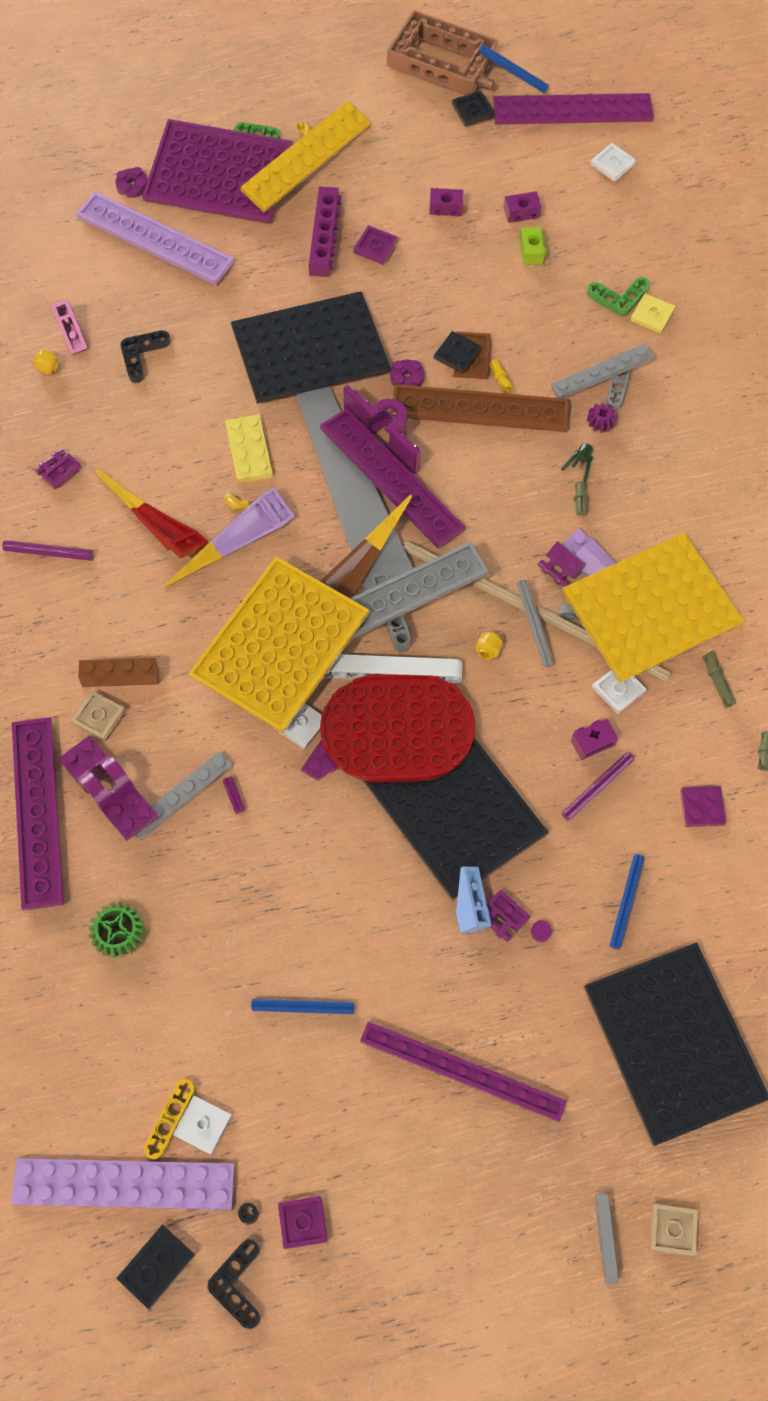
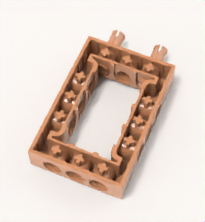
M413 9L387 50V66L466 95L474 93L478 86L492 90L495 80L485 77V74L491 65L500 66L479 54V49L484 44L497 52L499 40ZM422 40L470 57L471 60L468 61L467 67L463 71L462 65L446 61L444 58L440 59L432 56L430 53L418 51L415 47Z

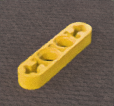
M180 1080L172 1091L144 1146V1153L149 1159L158 1160L164 1155L173 1137V1133L195 1093V1087L190 1080ZM188 1084L190 1092L183 1095L182 1099L186 1100L183 1104L180 1100L174 1098L176 1095L180 1098L182 1094L180 1087H185ZM175 1103L181 1106L180 1113L178 1115H171L169 1113L170 1106ZM167 1123L170 1125L171 1130L169 1134L163 1136L159 1133V1127ZM157 1135V1137L166 1141L164 1144L161 1141L159 1142L157 1148L160 1151L152 1156L150 1155L149 1147L156 1145L157 1140L153 1138Z

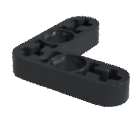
M155 331L128 337L121 341L120 346L131 382L139 383L144 379L139 353L169 346L170 336L167 331ZM144 340L150 342L148 345L141 344V342ZM130 358L137 359L134 363L128 362ZM133 369L137 370V376L134 375Z
M249 1239L242 1242L212 1275L207 1287L210 1294L244 1328L253 1329L260 1322V1314L233 1286L259 1255L258 1244ZM253 1244L255 1246L253 1248L255 1253L253 1256L248 1254L244 1258V1260L248 1261L244 1266L243 1262L235 1256L239 1253L242 1257L246 1252L244 1247L246 1245L250 1247ZM232 1261H237L240 1265V1270L235 1275L229 1274L227 1270L228 1264ZM222 1279V1287L226 1291L228 1287L232 1289V1291L225 1295L223 1301L220 1299V1296L224 1294L219 1290L213 1291L214 1280L220 1281ZM231 1295H237L240 1298V1305L235 1309H231L227 1303ZM244 1303L248 1305L245 1308L247 1313H255L254 1324L250 1322L245 1324L246 1317L242 1313H240L239 1317L236 1315L243 1308Z

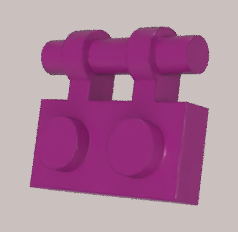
M62 448L57 452L54 451L49 459L39 463V467L34 470L38 476L42 474L43 480L53 489L58 488L82 468L81 464L69 453L63 457L66 452Z
M559 541L546 554L550 559L549 563H546L544 560L538 563V566L542 568V572L550 575L554 582L562 587L569 585V582L565 580L568 575L575 579L586 566L584 562ZM556 565L563 570L560 574L553 569Z
M501 889L487 903V907L492 910L489 913L490 927L496 932V936L500 939L503 938L507 943L513 938L507 931L512 928L517 933L531 918L528 913ZM496 916L505 922L503 926H500L494 920Z

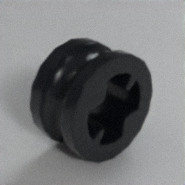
M245 1203L240 1206L238 1216L242 1223L251 1225L257 1221L259 1213L254 1204ZM252 1208L251 1211L252 1213L254 1212V1216H250L248 1220L244 1219L243 1211Z

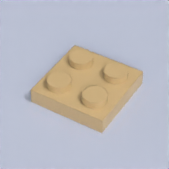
M91 691L72 718L71 724L105 741L125 712V708Z
M653 1204L650 1251L695 1257L698 1210Z

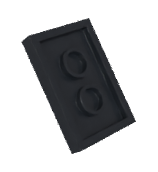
M162 1224L116 1279L150 1310L195 1257V1254Z

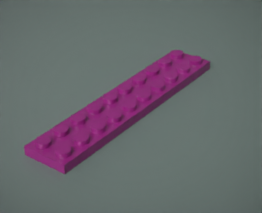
M650 93L493 96L495 125L652 122L653 120Z
M348 408L320 424V429L396 507L409 495H412L403 514L437 549L464 532L465 526Z
M49 717L12 722L21 909L25 911L64 905L52 719Z

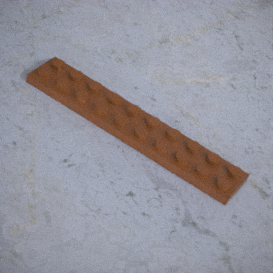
M394 385L393 399L400 401L405 406L407 419L558 432L567 431L569 399Z

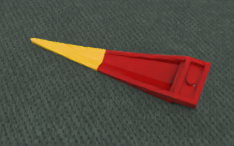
M100 469L96 470L97 475L167 550H172L180 559L203 549L208 544V541L197 530L160 512L119 485Z

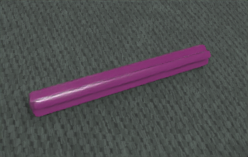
M4 540L2 544L3 550L9 552L89 561L93 558V551L89 549Z
M626 752L562 812V816L567 821H570L634 761V756L630 752Z

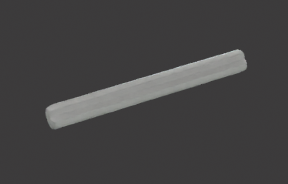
M520 580L517 582V586L545 668L551 667L554 662L527 580Z

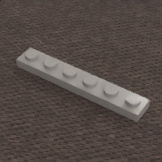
M644 343L551 384L552 390L557 398L569 397L653 360V354Z
M221 751L211 757L151 805L159 817L138 832L136 836L143 840L233 768L232 763Z

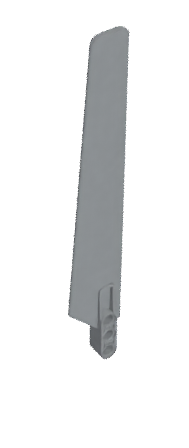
M330 386L296 394L352 551L389 515L375 484L320 429V424L341 412ZM393 528L362 581L365 591L413 569L395 528ZM402 615L385 623L392 645L400 653L408 651L410 647V633ZM397 623V624H399L400 626L395 627V626H393L392 624ZM403 639V640H405L406 642L400 643V642H398V640Z

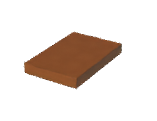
M457 331V334L480 345L481 351L464 374L454 370L453 377L488 380L491 334Z

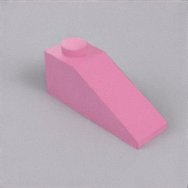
M66 299L51 305L71 354L73 355L87 349V344L71 302Z

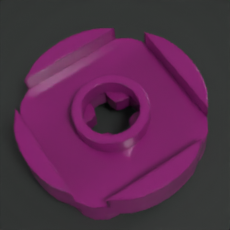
M140 167L128 168L117 172L115 184L119 194H125L128 198H136L143 195L148 177Z
M397 360L390 371V382L393 386L395 384L420 386L424 382V369L418 360ZM404 374H410L409 378H406Z

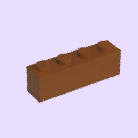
M156 658L79 660L78 678L82 687L158 685L159 666Z

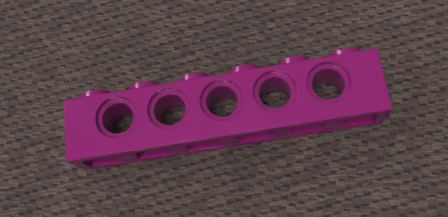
M319 186L309 257V276L329 277L330 270H333L334 261L331 260V257H335V247H333V244H336L337 241L335 231H338V221L336 218L340 217L338 205H341L342 195H339V188Z

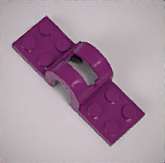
M346 385L343 390L344 410L348 408L373 435L385 427V431L389 433V442L384 446L413 474H417L420 471L421 451L406 436L407 410L405 406L395 399H382L372 406L368 400H364L356 389ZM393 409L397 412V414L393 412H387V410Z
M90 735L58 758L81 788L88 794L90 793L99 809L126 841L159 817L135 789L130 778L111 755H106ZM107 772L116 783L113 785L114 789L106 791L97 778Z

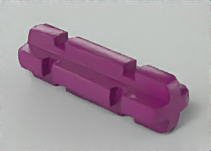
M230 776L223 779V784L233 805L234 812L236 814L244 812L245 807L243 802H241L242 800L233 777Z

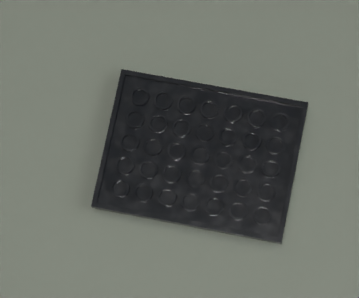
M362 291L231 321V327L257 404L391 371V366Z
M475 738L465 759L455 769L441 777L425 781H363L452 901L458 897L462 867H478L482 881L549 833Z
M697 942L584 985V990L653 1147L768 1101V1092Z

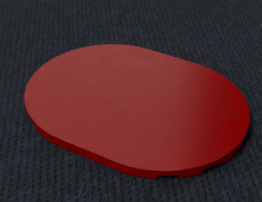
M373 674L353 679L352 682L341 686L332 695L322 712L320 734L322 744L330 760L349 776L368 782L425 781L449 773L465 759L474 741L475 717L469 701H467L461 691L452 683H448L438 676Z

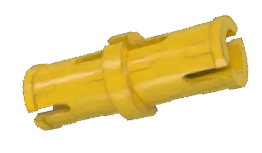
M498 359L491 361L489 366L495 375L494 379L500 384L503 393H509L512 391L513 386L508 379V373L504 371Z

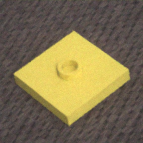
M644 293L630 321L661 334L674 312L675 306Z

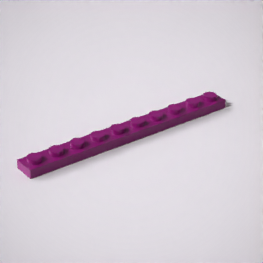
M367 1022L360 1043L556 1122L560 1121L566 1100Z

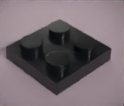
M482 91L452 99V106L464 126L494 118V112Z
M451 331L435 352L434 359L464 374L481 351V346Z

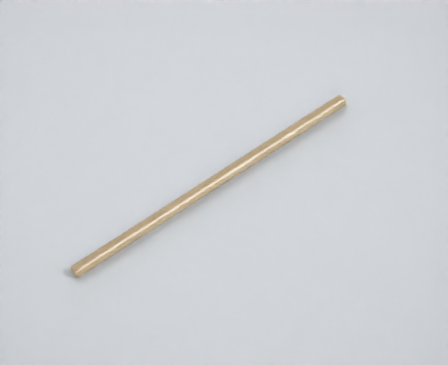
M410 541L404 546L405 552L425 562L439 557ZM484 578L469 583L526 612L520 596ZM535 604L539 619L596 647L586 629ZM659 665L646 671L664 681H667L671 674L669 670Z

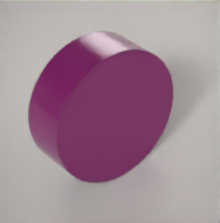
M537 921L531 928L532 938L541 943L546 942L552 933L551 926L545 921Z

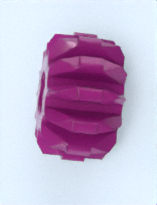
M603 403L601 406L595 404L593 408L589 409L587 415L589 427H593L594 431L600 430V433L603 430L609 432L610 428H613L617 421L615 409H610V404L608 406H604Z

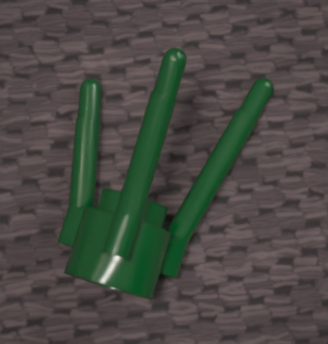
M586 443L581 444L561 470H565L575 458L576 460L572 465L573 468L579 461H587L583 482L586 484L593 460L591 455L593 453L592 446Z

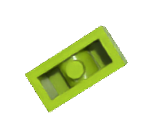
M541 227L521 228L519 240L523 265L543 264L544 257L547 256V248L543 245L545 243V235L542 234Z

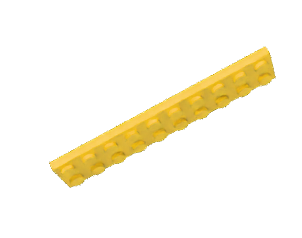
M347 100L242 185L240 191L265 213L368 128L371 122Z

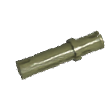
M713 652L705 654L702 658L707 666V673L713 679L724 707L733 706V704H736V701L723 676L722 667L717 663Z

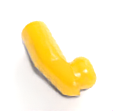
M298 121L295 125L297 131L303 136L312 130L310 126L302 121Z
M227 493L224 497L225 503L234 511L245 510L249 506V500L239 501L232 493Z

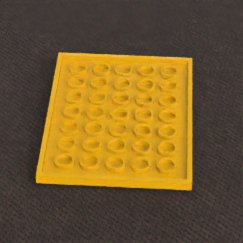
M685 532L565 586L561 590L620 684L734 629L744 622Z
M276 556L188 675L283 734L370 613L369 609Z

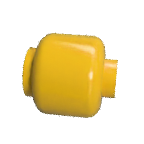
M46 349L37 351L32 361L34 368L46 375H51L52 372L56 373L60 366L58 356Z
M495 632L482 633L475 646L478 656L484 660L496 658L501 650L502 640Z

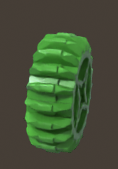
M119 902L117 907H115L113 903H110V909L103 906L102 910L104 912L96 911L95 914L98 918H91V922L95 924L89 926V930L92 931L89 934V938L93 939L91 944L97 946L96 950L98 952L103 951L104 956L110 953L111 957L115 958L118 953L123 958L124 951L131 954V947L134 949L138 948L135 942H142V938L138 935L145 933L141 929L144 926V922L140 921L142 917L140 914H136L137 910L135 908L130 910L129 904L123 907L122 903ZM117 916L115 920L107 921L108 919ZM126 918L132 921V932L125 928ZM117 927L121 929V931H116V933H114L112 930L114 928L117 929ZM102 928L109 932L107 943L101 939ZM120 939H127L120 944H116Z

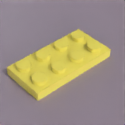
M260 414L225 420L237 483L273 477Z

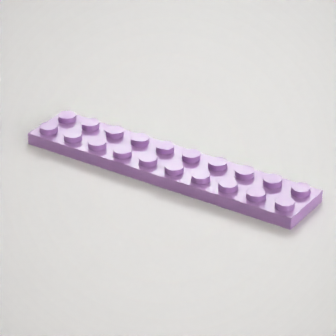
M95 191L76 213L78 219L214 285H217L234 263L232 257Z
M16 1158L11 1204L232 1210L235 1164Z

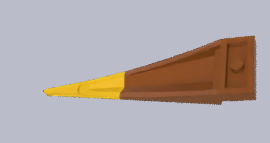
M409 495L320 582L344 596L352 598L408 505L412 495Z

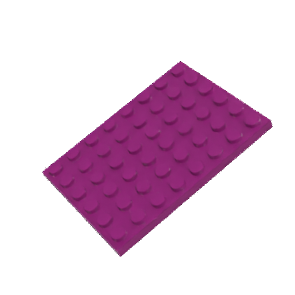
M168 119L142 195L143 201L270 224L276 204L264 213L240 189L242 185L291 147L293 141Z

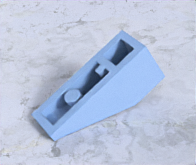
M462 867L460 871L456 910L460 933H476L491 926L478 867Z

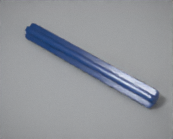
M483 44L480 47L479 54L543 93L547 91L549 85L486 45Z
M635 854L632 860L610 942V947L613 949H620L645 859L642 855Z
M252 999L251 1009L253 1011L354 1014L355 1006L353 1002L278 999Z

